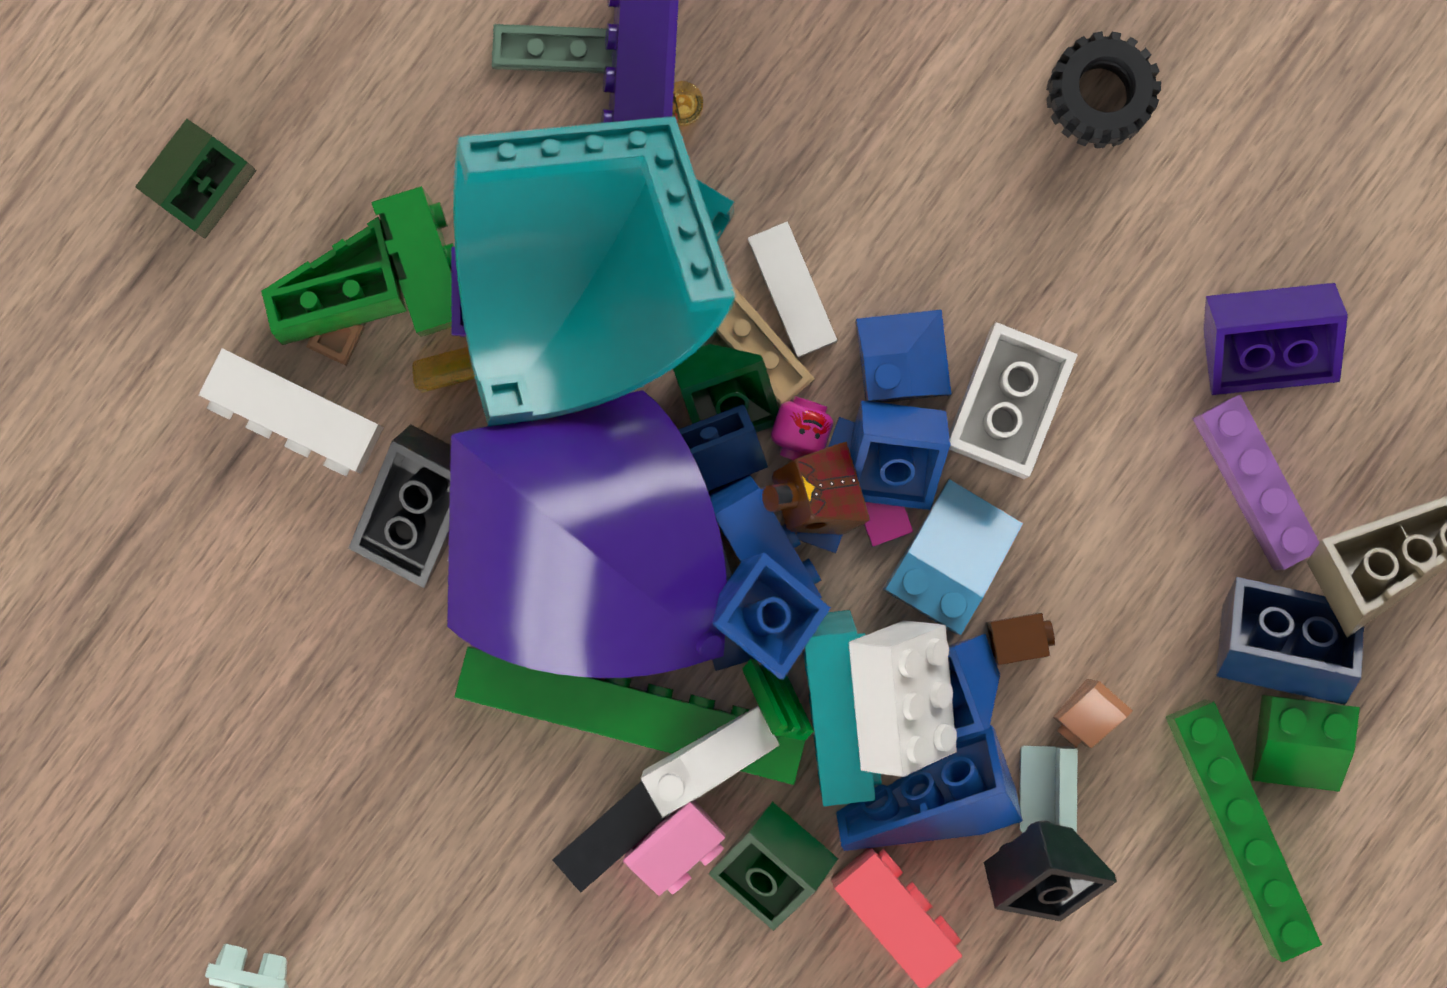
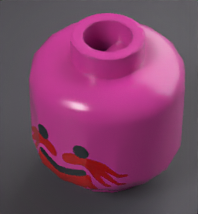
M797 396L794 397L793 402L788 401L781 404L771 431V440L776 445L782 447L781 456L795 460L826 448L833 427L832 417L826 414L827 406Z

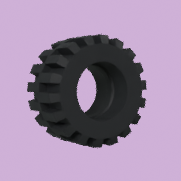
M1103 31L1094 32L1088 39L1085 36L1079 38L1072 47H1068L1062 53L1047 83L1046 90L1049 91L1046 102L1047 108H1052L1054 112L1051 119L1055 125L1061 123L1064 127L1061 133L1067 138L1072 134L1078 138L1077 144L1086 146L1089 142L1094 143V148H1104L1107 144L1111 143L1114 147L1122 144L1127 138L1131 139L1151 118L1159 103L1157 95L1161 91V81H1156V76L1160 71L1157 63L1152 65L1149 63L1148 59L1152 54L1147 48L1140 51L1135 47L1138 43L1136 39L1130 37L1126 42L1120 39L1121 33L1112 31L1109 37L1103 36ZM1092 69H1105L1113 72L1121 79L1125 86V105L1115 112H1100L1093 109L1085 102L1080 93L1079 80L1086 71Z

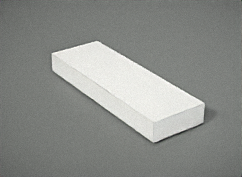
M788 221L748 237V242L796 357L799 358L837 342L835 333Z

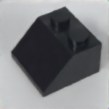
M1037 821L1030 824L1025 832L1013 841L1002 845L998 852L984 861L994 909L1060 922L1117 882L1115 873L1073 828L1052 824L1050 821Z

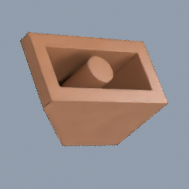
M1086 679L1053 718L1061 724L1056 731L1071 745L1077 748L1082 743L1086 747L1093 748L1124 721L1133 710L1100 681Z

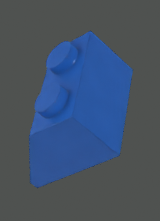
M861 400L852 432L850 454L864 501L931 510L950 448L946 411Z
M761 553L743 559L719 594L712 624L779 679H783L831 607L767 554Z

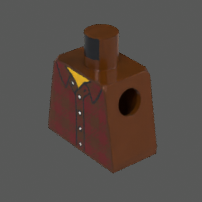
M842 442L797 458L777 469L772 474L774 485L766 486L762 493L765 508L770 512L782 511L786 528L791 532L841 535L870 521L847 442Z

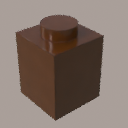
M1033 613L986 622L991 650L997 665L1050 656L1049 646H1055L1052 623L1050 620L1044 621L1043 613Z

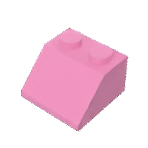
M694 799L673 811L625 854L623 862L658 896L666 890L673 895L692 878L687 871L696 863L701 861L706 866L724 850L720 842L725 839V833Z

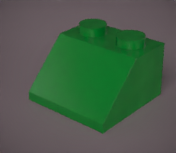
M1262 695L1252 781L1340 792L1355 752L1360 707Z

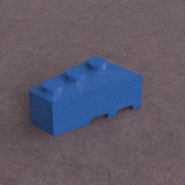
M747 475L708 492L717 523L740 563L743 559L765 553L816 596L822 598L815 586L816 583L822 581L809 558L804 561L800 560L794 549L801 545L795 532L787 529L785 524L781 526L774 512H770L765 508L762 500L764 488L760 489L753 478Z

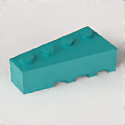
M850 610L828 612L806 644L803 653L807 683L810 688L809 705L812 726L815 732L813 738L823 807L874 801V786L882 785L881 773L862 771L860 765L849 642L865 636V633L857 634Z

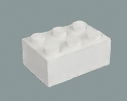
M995 322L989 330L950 429L949 450L1019 478L1025 479L1030 477L1078 354Z
M903 620L850 641L849 650L861 770L904 777L957 752V734L954 727L953 690L950 682L949 646L946 637V626L943 624Z

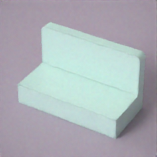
M1022 746L1020 748L1019 806L1023 821L1019 822V830L1022 833L1027 830L1030 824L1037 821H1050L1052 824L1073 828L1077 833V748L1072 746Z

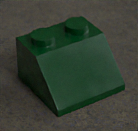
M772 801L746 828L708 874L774 931L818 889L839 858Z

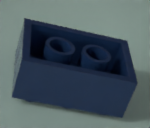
M1236 577L1222 605L1216 677L1346 705L1362 677L1364 626L1347 638L1325 596Z

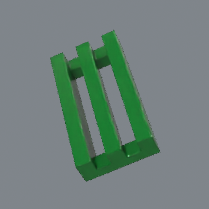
M750 659L742 670L772 735L806 741L814 730L787 674L783 679H779L765 666L759 665L757 660Z

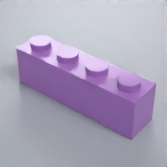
M1241 395L1232 397L1192 418L1272 569L1285 570L1310 557L1320 542Z

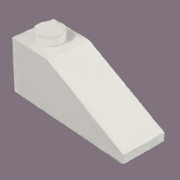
M759 706L644 769L641 780L662 817L702 796L778 747L780 743L776 736L772 735Z

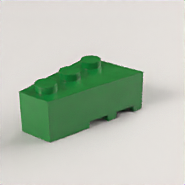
M379 217L368 222V227L346 241L342 239L332 245L333 249L311 263L307 261L261 291L270 330L281 345L407 312L398 281V273L392 254L389 255L385 244L387 238Z

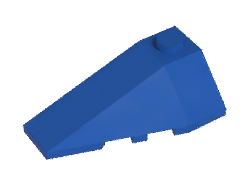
M990 725L988 729L957 737V752L901 777L888 786H876L874 788V801L850 803L837 811L840 842L843 850L849 851L977 836L1022 822L1016 787L994 727Z

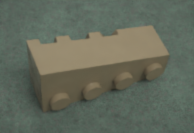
M1447 496L1321 540L1308 559L1307 564L1347 638L1447 568Z

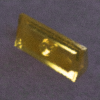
M468 347L419 359L412 364L414 387L421 393L475 379Z

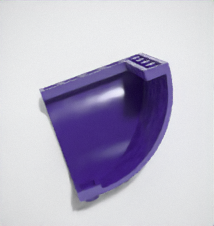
M644 390L628 393L603 404L556 417L485 426L451 434L447 627L472 646L507 662L534 670L576 677L624 678L646 676L689 667L724 656L725 634L712 624L719 594L727 583L723 547L714 508L698 465L685 440L666 412Z

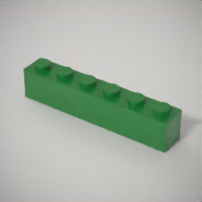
M1202 700L1166 716V720L1270 955L1283 963L1321 946V940L1215 701Z

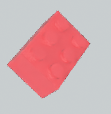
M866 848L831 879L834 889L919 988H927L962 957V954L956 947L962 940L941 915L933 920L927 913L933 906L913 882L906 887L903 885L898 877L904 872L884 848L879 853H876L873 848Z

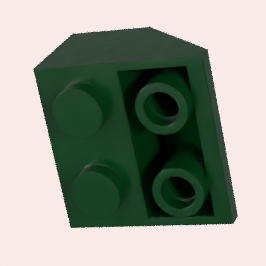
M186 118L135 188L206 239L257 170L226 145Z

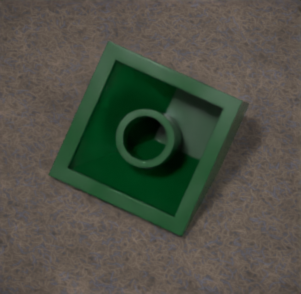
M708 344L699 347L692 355L673 368L692 424L744 404L756 433L773 427L779 408L762 355Z

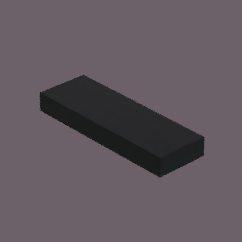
M641 780L555 856L552 861L581 893L669 814L662 817Z

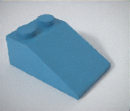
M948 479L882 590L936 623L945 625L946 629L954 634L961 635L988 590L1023 523Z

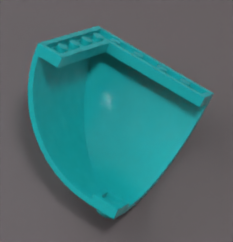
M675 116L458 137L453 190L457 276L470 359L488 426L556 417L594 407L621 397L652 382L679 365L701 347L721 325L736 296Z

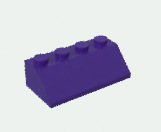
M608 0V7L615 8L614 24L608 23L606 28L605 49L613 50V57L611 61L612 67L605 66L603 92L610 93L609 110H602L601 123L672 117L679 0Z

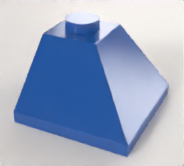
M942 309L856 319L865 401L886 403L952 395Z
M985 633L948 645L950 682L953 690L954 727L957 737L990 728L1000 672Z

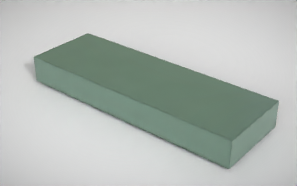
M493 25V69L604 74L605 66L612 67L613 50L605 49L606 28Z

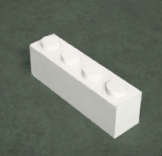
M223 348L199 393V396L210 401L207 406L208 410L229 420L233 413H236L249 420L246 425L247 429L268 439L272 432H275L287 438L284 445L286 448L307 458L312 450L326 457L323 466L346 477L350 469L360 474L362 473L384 428Z

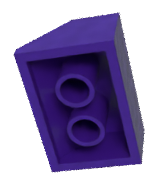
M1327 283L1206 296L1203 330L1211 394L1220 395L1340 382L1348 314L1336 284Z

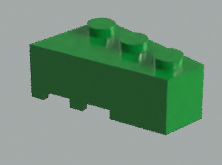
M422 186L371 202L375 215L380 216L387 238L385 244L389 255L392 254L399 276L398 281L416 333L423 337L451 328V247L455 246L453 243L445 244L441 229L448 227L441 203L433 204Z

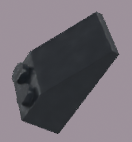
M411 424L392 440L348 548L423 588L427 586L449 544L450 444Z

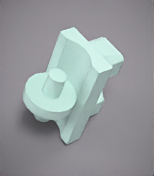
M229 944L223 945L216 964L209 963L205 977L209 978L210 985L222 988H289L286 982L287 959L285 957L264 953L258 974L246 972L243 969L248 955L247 949Z

